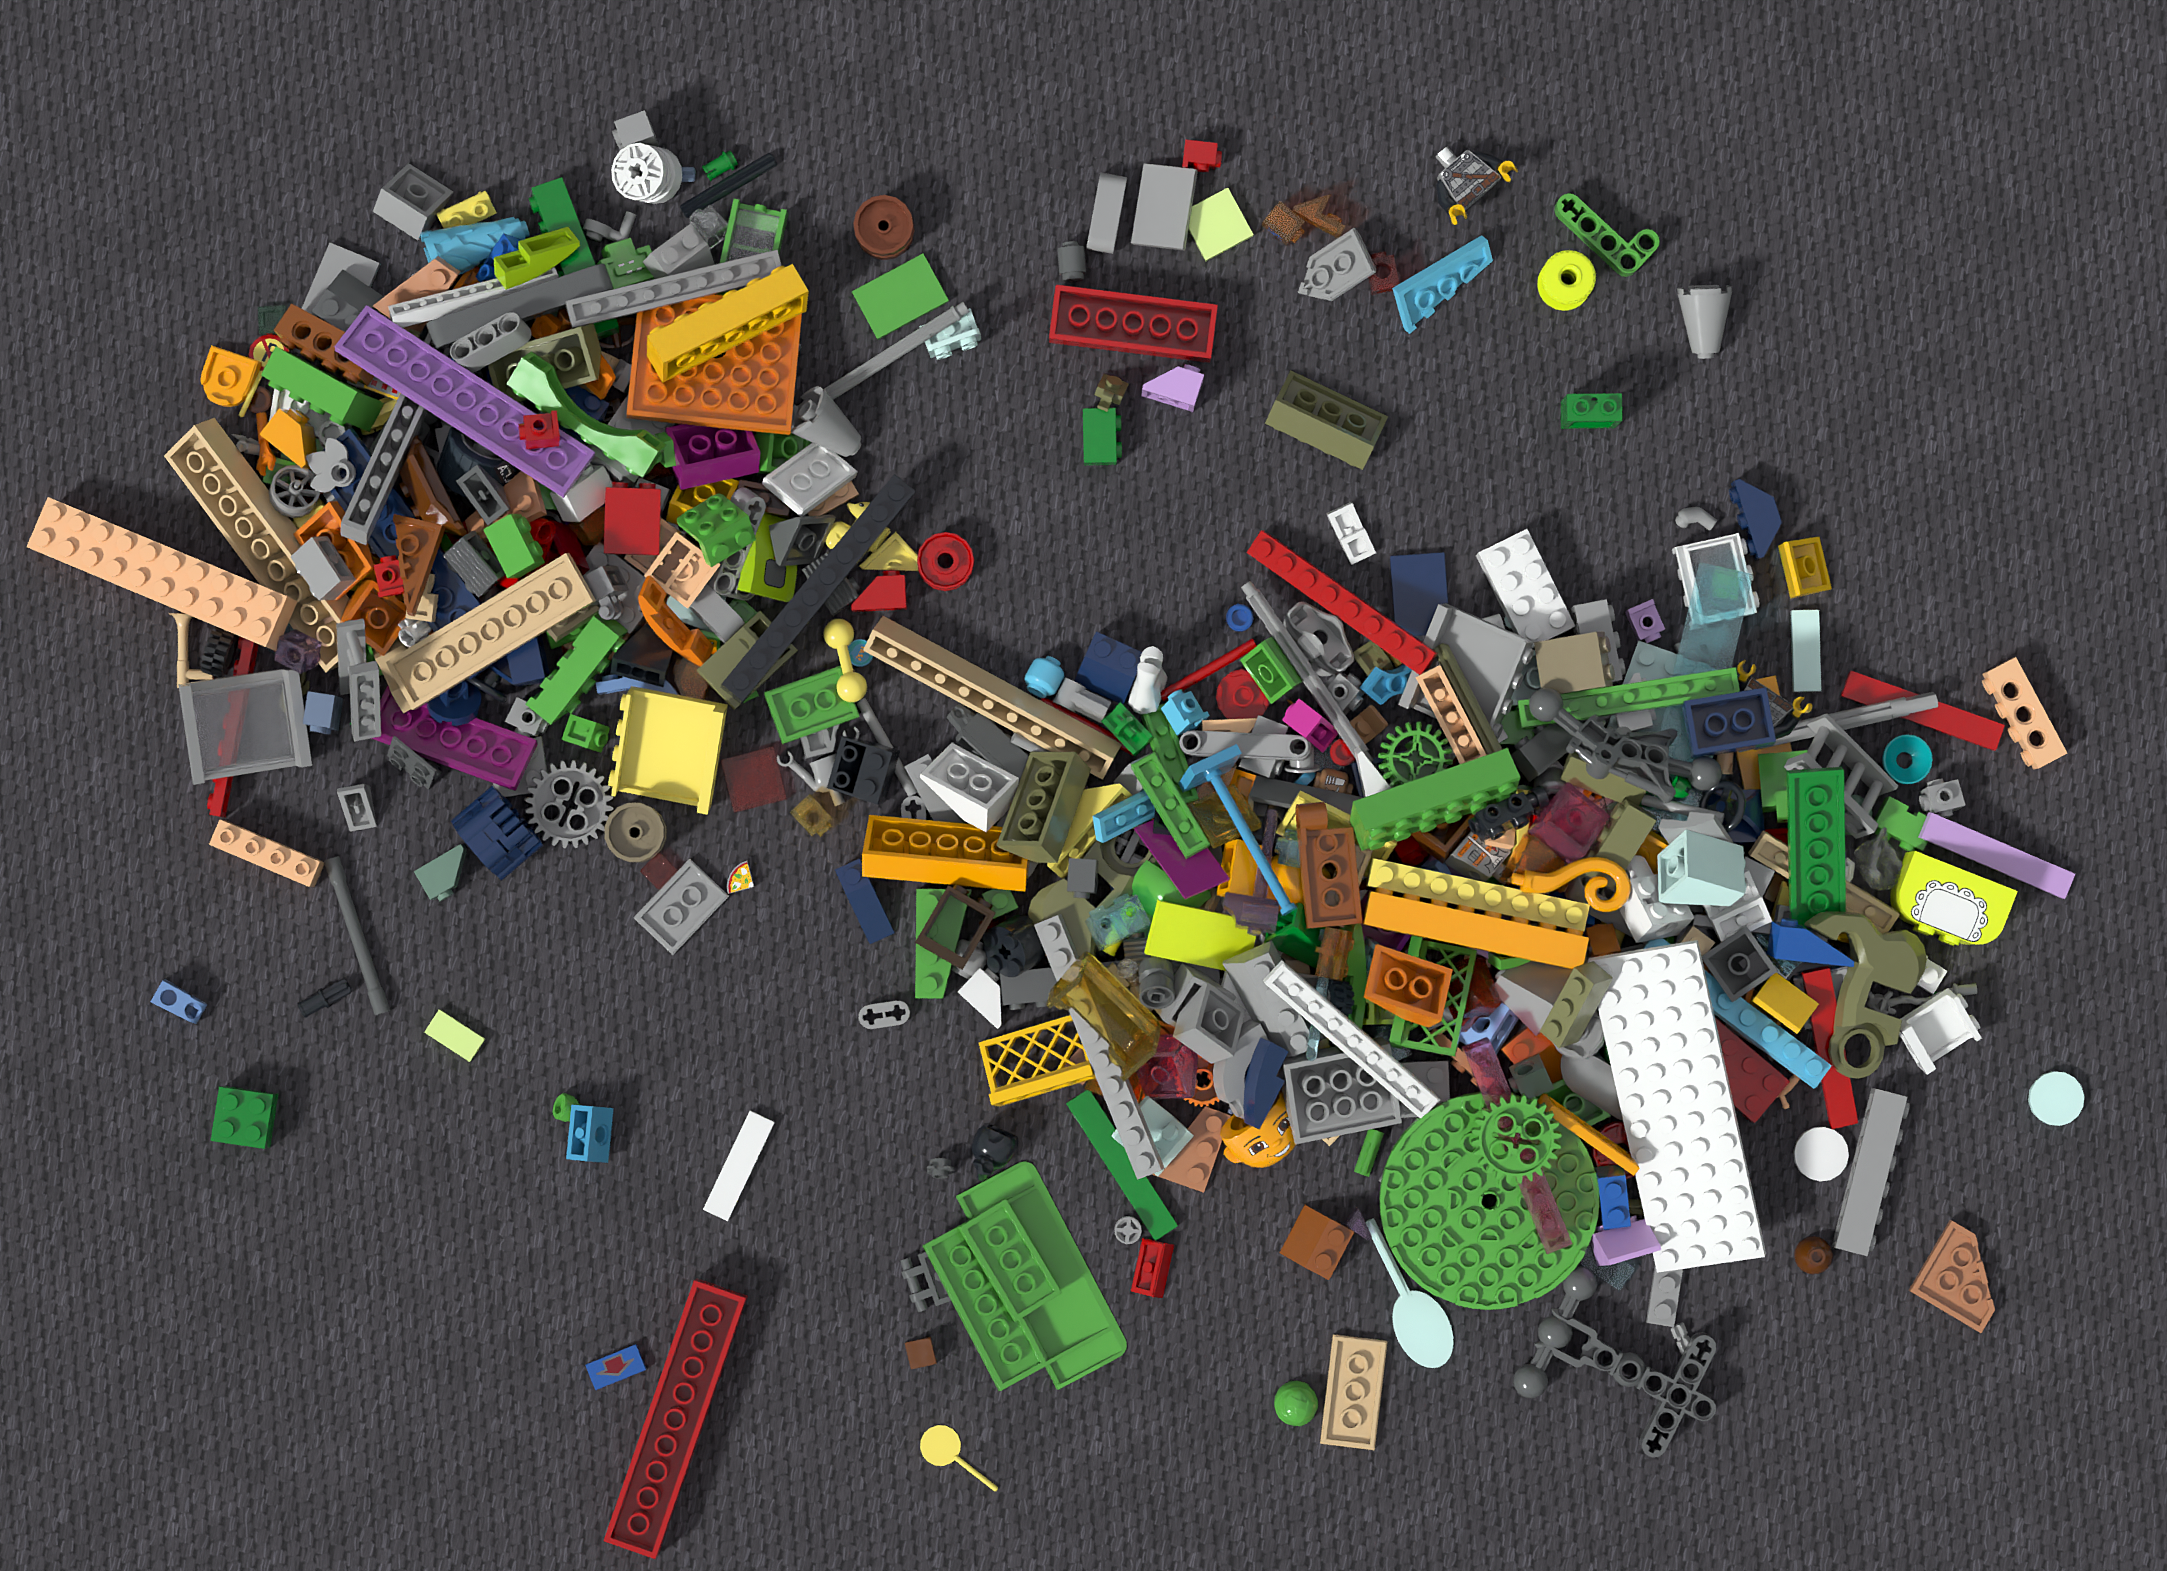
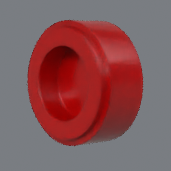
M1339 739L1332 744L1330 757L1335 764L1347 766L1354 762L1355 757L1343 739Z

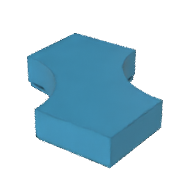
M1405 664L1393 670H1382L1375 667L1360 686V689L1381 705L1390 697L1403 694L1412 669Z

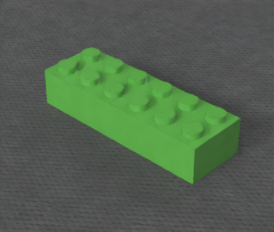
M1508 748L1353 801L1349 822L1351 827H1353L1361 850L1369 848L1370 850H1376L1383 847L1386 842L1394 839L1396 841L1405 840L1412 833L1420 830L1421 832L1431 831L1437 824L1443 822L1448 824L1454 823L1466 814L1472 813L1475 815L1477 811L1486 808L1489 804H1496L1509 798L1512 794H1516L1520 775Z

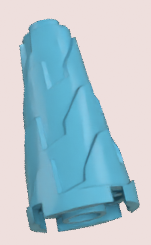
M511 217L493 222L453 226L434 231L427 230L421 232L420 237L421 241L425 242L426 245L424 251L428 263L439 256L458 269L460 274H463L486 261L503 233L522 240L530 236L525 220L520 222L518 218Z

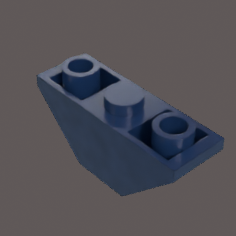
M1738 479L1731 483L1732 488L1729 489V495L1732 503H1737L1740 514H1737L1740 529H1745L1748 540H1745L1749 556L1754 555L1756 561L1765 556L1782 522L1773 496Z

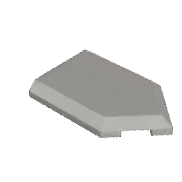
M1355 228L1309 257L1306 266L1308 270L1304 282L1300 284L1298 293L1333 301L1376 273V267L1360 234Z

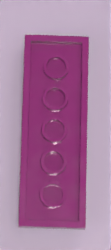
M387 686L380 700L381 736L371 738L390 745L392 738L396 736L423 758L516 791L538 745L535 739L477 718L459 726H452V722L443 720L442 723L437 722L430 716L427 703L415 710L411 709L403 713L394 699L389 686Z

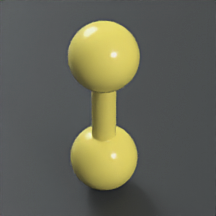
M844 619L831 620L825 626L823 635L825 642L830 647L837 649L843 675L837 681V693L844 701L857 702L865 696L867 683L861 674L853 671L848 646L854 638V630L852 625Z

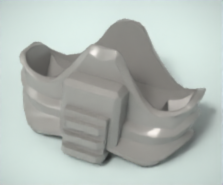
M1298 602L1288 611L1283 625L1317 675L1331 676L1339 674L1353 663L1354 654L1345 636L1341 619L1322 612L1306 602ZM1315 631H1322L1326 634L1327 642L1324 645L1313 634Z

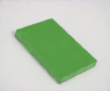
M924 254L852 291L877 340L949 302Z
M841 666L764 692L782 745L860 717L855 702L844 701L837 693V681L843 675Z

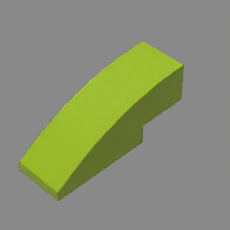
M569 227L518 241L519 250L494 257V274L506 290L521 285L559 264L580 246V241Z

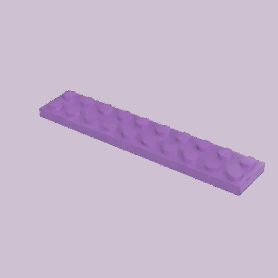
M367 305L335 345L336 352L563 498L595 457L593 450L560 429L558 447L526 449L525 440H520L518 424L523 423V415H534V412Z

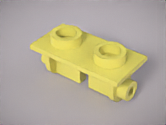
M480 191L477 195L447 209L443 208L441 209L442 211L436 214L443 228L475 224L497 212L491 203L488 193Z

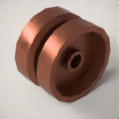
M888 195L874 196L863 202L855 214L853 223L857 242L863 251L871 257L881 260L894 259L905 253L912 244L915 232L912 215L907 206L896 197ZM886 223L889 228L882 231L880 230V224Z

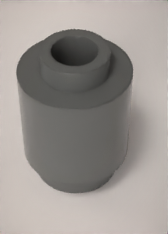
M1078 241L1062 243V247L1058 248L1057 252L1059 275L1062 276L1063 282L1084 280V274L1086 273L1084 246H1079Z

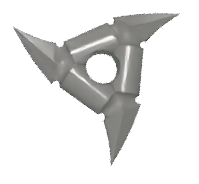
M231 434L238 440L236 446L240 452L244 451L247 454L259 455L260 444L258 441L246 438V436ZM271 449V452L273 454L278 453L277 451Z

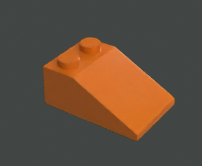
M329 501L293 535L300 546L311 537L328 536L356 579L335 599L339 600L374 569V563L368 543L364 545L341 536V521L346 512L338 501Z
M1377 944L1374 949L1364 998L1404 1020L1429 1028L1442 1021L1453 969Z
M1525 1026L1500 1048L1512 1065L1539 1054L1552 1084L1563 1078L1561 1073L1562 1054L1557 1051L1554 1044L1542 1033L1535 1036Z

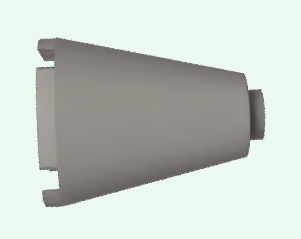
M1719 285L1688 286V292H1684L1683 287H1678L1677 294L1692 353H1697V357L1701 359L1714 358V353L1720 351L1732 295V286L1726 285V291H1721Z
M817 386L805 392L801 396L804 401L798 407L795 404L793 406L791 433L843 457L856 454L861 447V436L827 391Z

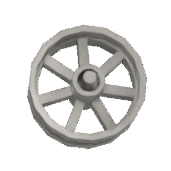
M289 465L280 469L274 475L269 489V499L274 509L280 514L291 518L303 517L309 514L315 508L320 492L315 489H303V486L307 483L311 485L316 475L309 469L301 468L299 465ZM289 476L290 485L280 479ZM295 476L303 478V480H295ZM275 484L286 491L276 494ZM302 496H311L314 499L308 504ZM286 498L289 504H285L280 499ZM299 502L302 507H293V503Z

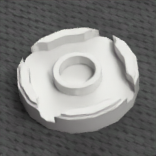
M1814 1127L1803 1132L1796 1141L1793 1150L1794 1162L1799 1171L1806 1177L1817 1181L1831 1180L1840 1175L1846 1167L1849 1158L1848 1146L1843 1137L1835 1130L1826 1127Z

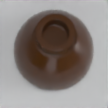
M1810 1236L1798 1243L1794 1258L1797 1266L1803 1272L1814 1275L1820 1274L1829 1268L1833 1259V1253L1830 1245L1824 1239Z

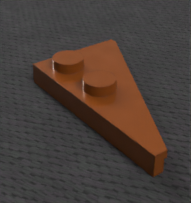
M394 514L393 523L396 526V546L399 550L400 576L404 585V604L407 608V614L415 617L445 528L439 524Z

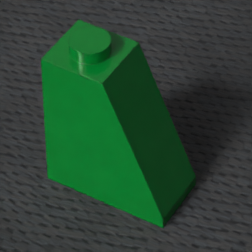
M1298 902L1295 904L1297 908L1289 914L1282 916L1280 913L1269 919L1264 944L1273 941L1278 951L1315 969H1319L1333 961L1338 937L1327 927L1306 929L1303 904Z

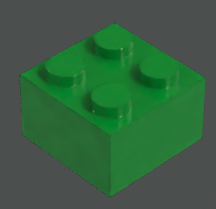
M220 1086L211 1141L262 1149L270 1148L278 1094Z

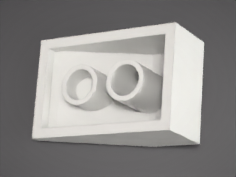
M953 743L920 773V778L964 821L985 832L1010 809L1019 785L1018 777Z

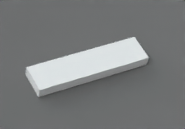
M751 1110L749 1111L703 1210L726 1221L729 1220L772 1130L774 1121Z

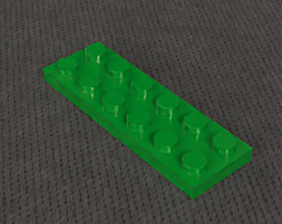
M1842 767L1787 770L1789 919L1797 920L1798 925L1809 931L1811 929L1805 927L1804 924L1818 913L1846 912L1844 769Z

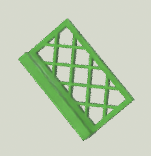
M1411 936L1408 955L1426 960L1427 949L1440 951L1444 959L1436 964L1442 966L1448 963L1455 973L1451 976L1450 983L1458 978L1464 987L1463 991L1455 997H1452L1448 991L1447 997L1449 1000L1445 1003L1444 1007L1445 1009L1453 1004L1458 1011L1457 1018L1447 1024L1442 1017L1441 1022L1444 1026L1433 1034H1430L1425 1026L1420 1025L1428 1036L1420 1042L1408 1040L1410 1031L1419 1026V1024H1412V1022L1395 1015L1389 1039L1391 1047L1399 1049L1406 1047L1456 1057L1477 950L1425 941L1422 937ZM1459 954L1470 956L1468 966L1460 971L1451 962V959ZM1464 973H1466V978H1465V980H1464V979L1462 978V976H1461V975H1463ZM1459 999H1461L1460 1006L1456 1003ZM1455 1025V1030L1453 1033L1451 1027ZM1447 1030L1453 1038L1451 1048L1439 1046L1434 1038Z

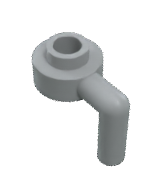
M626 211L619 231L592 219H586L582 229L587 232L586 237L601 242L602 238L618 242L628 239L636 215Z

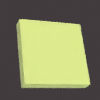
M1229 188L1192 206L1188 230L1205 261L1253 237V233Z

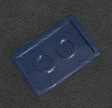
M1444 552L1390 556L1394 622L1413 636H1426L1438 604H1448Z

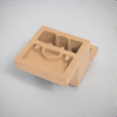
M661 517L659 556L626 555L624 557L625 560L645 574L644 577L651 575L667 594L686 608L691 606L721 565L718 563L710 567L705 562L700 546Z

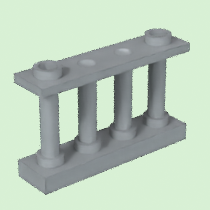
M364 619L337 623L340 695L350 694L354 741L380 737L379 668L376 661L366 663Z
M1828 714L1809 720L1807 725L1816 735L1808 751L1788 759L1784 768L1786 770L1822 768L1815 759L1825 743L1834 752L1826 768L1839 767L1843 761L1852 770L1844 785L1845 829L1855 839L1874 833L1879 824L1869 813L1878 796L1896 790L1898 785ZM1860 779L1870 788L1861 806L1851 797Z

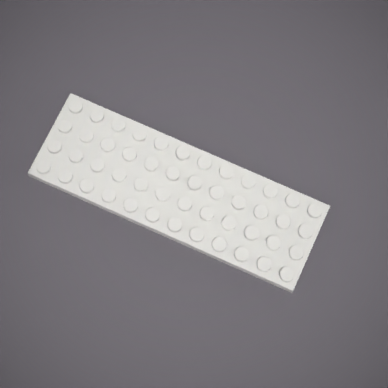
M1698 940L1589 958L1588 963L1594 961L1613 977L1598 1005V1010L1631 1157L1640 1168L1635 1176L1646 1225L1650 1226L1661 1246L1660 1251L1653 1252L1657 1273L1765 1257L1766 1250Z

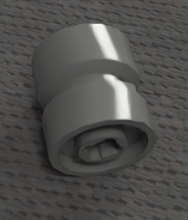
M1150 957L1143 960L1138 966L1139 1001L1142 1005L1151 1009L1168 1007L1175 999L1173 964L1168 959L1161 957Z

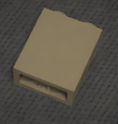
M1592 632L1534 642L1541 688H1552L1557 690L1559 694L1613 686L1612 680L1615 679V671L1613 665L1609 664L1608 653L1611 650L1608 636H1605V632Z

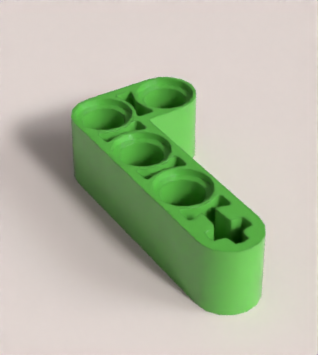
M1564 194L1555 205L1554 211L1558 219L1621 276L1628 277L1633 275L1659 246L1658 235L1649 229L1640 231L1627 243L1574 194ZM1564 204H1573L1572 211L1569 210L1565 213L1562 210ZM1581 211L1583 214L1580 215L1575 223L1573 219ZM1584 220L1591 221L1594 224V231H1583L1581 222ZM1642 237L1649 238L1652 242V248L1648 250L1641 248L1639 239ZM1605 238L1612 240L1614 249L1611 251L1604 250L1601 247V240ZM1621 258H1631L1634 262V267L1632 269L1623 268L1620 262Z

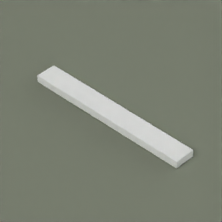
M1281 960L1263 979L1269 988L1419 1118L1427 1114L1440 1101L1438 1095L1284 961Z

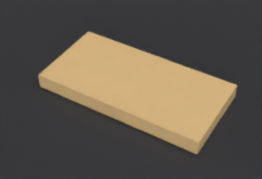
M1333 1334L1320 1444L1375 1450L1387 1350L1386 1340Z

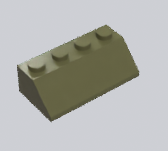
M589 324L529 341L524 346L487 365L493 386L513 400L520 402L527 400V398H522L515 394L513 388L507 385V382L522 357L532 351L555 368L561 385L566 389L599 379L601 347L594 324Z
M1290 370L1265 424L1363 470L1388 416Z
M1030 752L997 842L999 848L1035 863H1058L1091 771L1076 752Z

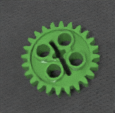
M1511 1093L1510 1101H1506L1500 1095V1104L1496 1105L1490 1100L1489 1103L1492 1109L1489 1111L1481 1108L1484 1118L1475 1117V1122L1480 1127L1471 1128L1472 1133L1478 1135V1137L1471 1139L1472 1145L1479 1146L1473 1150L1474 1156L1483 1155L1478 1161L1479 1165L1488 1163L1486 1173L1489 1174L1496 1170L1495 1177L1497 1180L1504 1174L1506 1175L1507 1183H1510L1512 1177L1516 1176L1518 1183L1521 1184L1522 1178L1525 1175L1530 1181H1533V1172L1543 1176L1541 1167L1545 1166L1551 1169L1548 1159L1558 1158L1557 1154L1552 1150L1561 1148V1144L1554 1141V1139L1562 1137L1561 1132L1553 1131V1129L1559 1126L1558 1121H1550L1554 1116L1553 1111L1544 1113L1547 1107L1545 1103L1540 1104L1538 1107L1536 1106V1097L1527 1102L1525 1093H1522L1520 1100H1516L1514 1093ZM1501 1117H1510L1512 1124L1508 1128H1500L1497 1123ZM1530 1121H1536L1540 1124L1537 1132L1528 1133L1525 1131L1526 1124ZM1497 1132L1509 1137H1514L1516 1133H1519L1522 1139H1537L1541 1142L1540 1144H1533L1532 1142L1519 1139L1516 1144H1513L1511 1138L1493 1137L1492 1133ZM1496 1144H1505L1507 1151L1503 1155L1494 1154L1492 1150ZM1525 1148H1531L1535 1151L1534 1156L1529 1160L1520 1158V1153Z

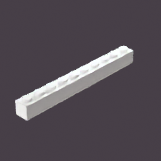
M555 267L540 276L507 290L496 278L388 306L390 319L401 328L420 324L556 279L558 274Z

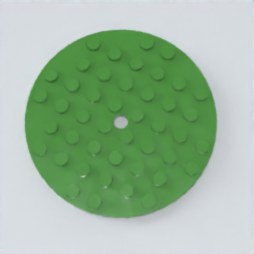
M1487 1091L1463 1094L1437 1104L1422 1118H1417L1403 1132L1393 1147L1386 1162L1380 1185L1379 1203L1382 1227L1388 1244L1401 1267L1416 1283L1431 1294L1453 1302L1458 1306L1472 1309L1491 1310L1515 1307L1520 1303L1539 1298L1554 1289L1571 1274L1584 1257L1585 1250L1595 1232L1598 1220L1599 1190L1592 1160L1580 1138L1561 1123H1559L1557 1128L1553 1129V1131H1558L1562 1134V1137L1554 1139V1141L1561 1144V1148L1552 1150L1557 1154L1558 1158L1548 1159L1551 1169L1545 1166L1541 1167L1543 1176L1533 1172V1181H1530L1525 1175L1522 1178L1521 1184L1518 1183L1516 1176H1513L1511 1182L1507 1183L1506 1175L1504 1174L1499 1180L1496 1179V1170L1489 1174L1486 1173L1488 1163L1479 1165L1478 1161L1483 1155L1474 1156L1473 1150L1479 1146L1471 1144V1139L1478 1137V1135L1472 1133L1471 1128L1480 1127L1475 1122V1117L1484 1118L1481 1108L1489 1111L1492 1109L1489 1103L1490 1100L1496 1105L1500 1104V1095L1506 1101H1510L1511 1093ZM1514 1094L1516 1100H1520L1521 1096ZM1503 1116L1498 1120L1497 1125L1500 1128H1508L1512 1124V1119L1508 1116ZM1530 1121L1526 1124L1525 1131L1535 1133L1539 1130L1540 1124L1536 1121ZM1497 1132L1492 1133L1493 1137H1509ZM1516 1133L1514 1137H1509L1513 1144H1516L1519 1139L1532 1142L1533 1144H1540L1541 1142L1537 1139H1522L1519 1133ZM1498 1143L1493 1147L1492 1152L1496 1155H1503L1507 1151V1146L1503 1143ZM1525 1148L1521 1151L1520 1158L1529 1160L1534 1156L1535 1151L1531 1148ZM1483 1195H1496V1204L1490 1208L1483 1206Z

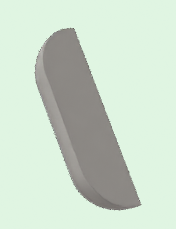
M1562 1055L1561 1073L1566 1085L1574 1093L1617 1119L1623 1120L1611 1066L1595 1056H1590L1588 1059H1571Z

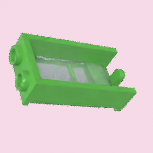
M734 199L720 263L778 250V254H780L788 218L787 210L781 209V212L767 209L764 205L755 204V206L741 204L738 199ZM729 291L717 293L715 295H724Z

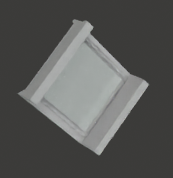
M283 668L178 684L193 785L205 783V780L285 767L312 766L307 726L303 724L305 712L299 669Z

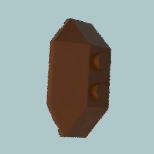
M418 435L414 436L399 472L403 479V482L399 483L406 498L411 496L414 505L410 507L416 519L442 525L446 533L463 537L468 533Z

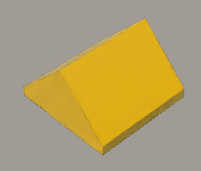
M1820 537L1788 541L1778 546L1790 599L1832 589Z
M1777 972L1769 977L1752 1000L1796 1034H1798L1819 1005V1003Z

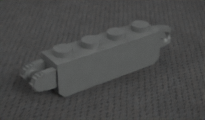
M960 703L956 705L947 716V719L959 732L956 736V745L1018 777L1020 782L1030 754L1011 743L1012 737L1003 733L996 726L995 721L980 713L975 715Z

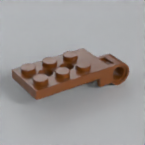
M1325 802L1296 804L1295 817L1306 929L1362 923L1353 827L1327 829L1328 815ZM1326 863H1331L1336 868V875L1332 879H1327L1322 874V867ZM1330 890L1335 891L1339 896L1338 903L1333 907L1325 902V894Z

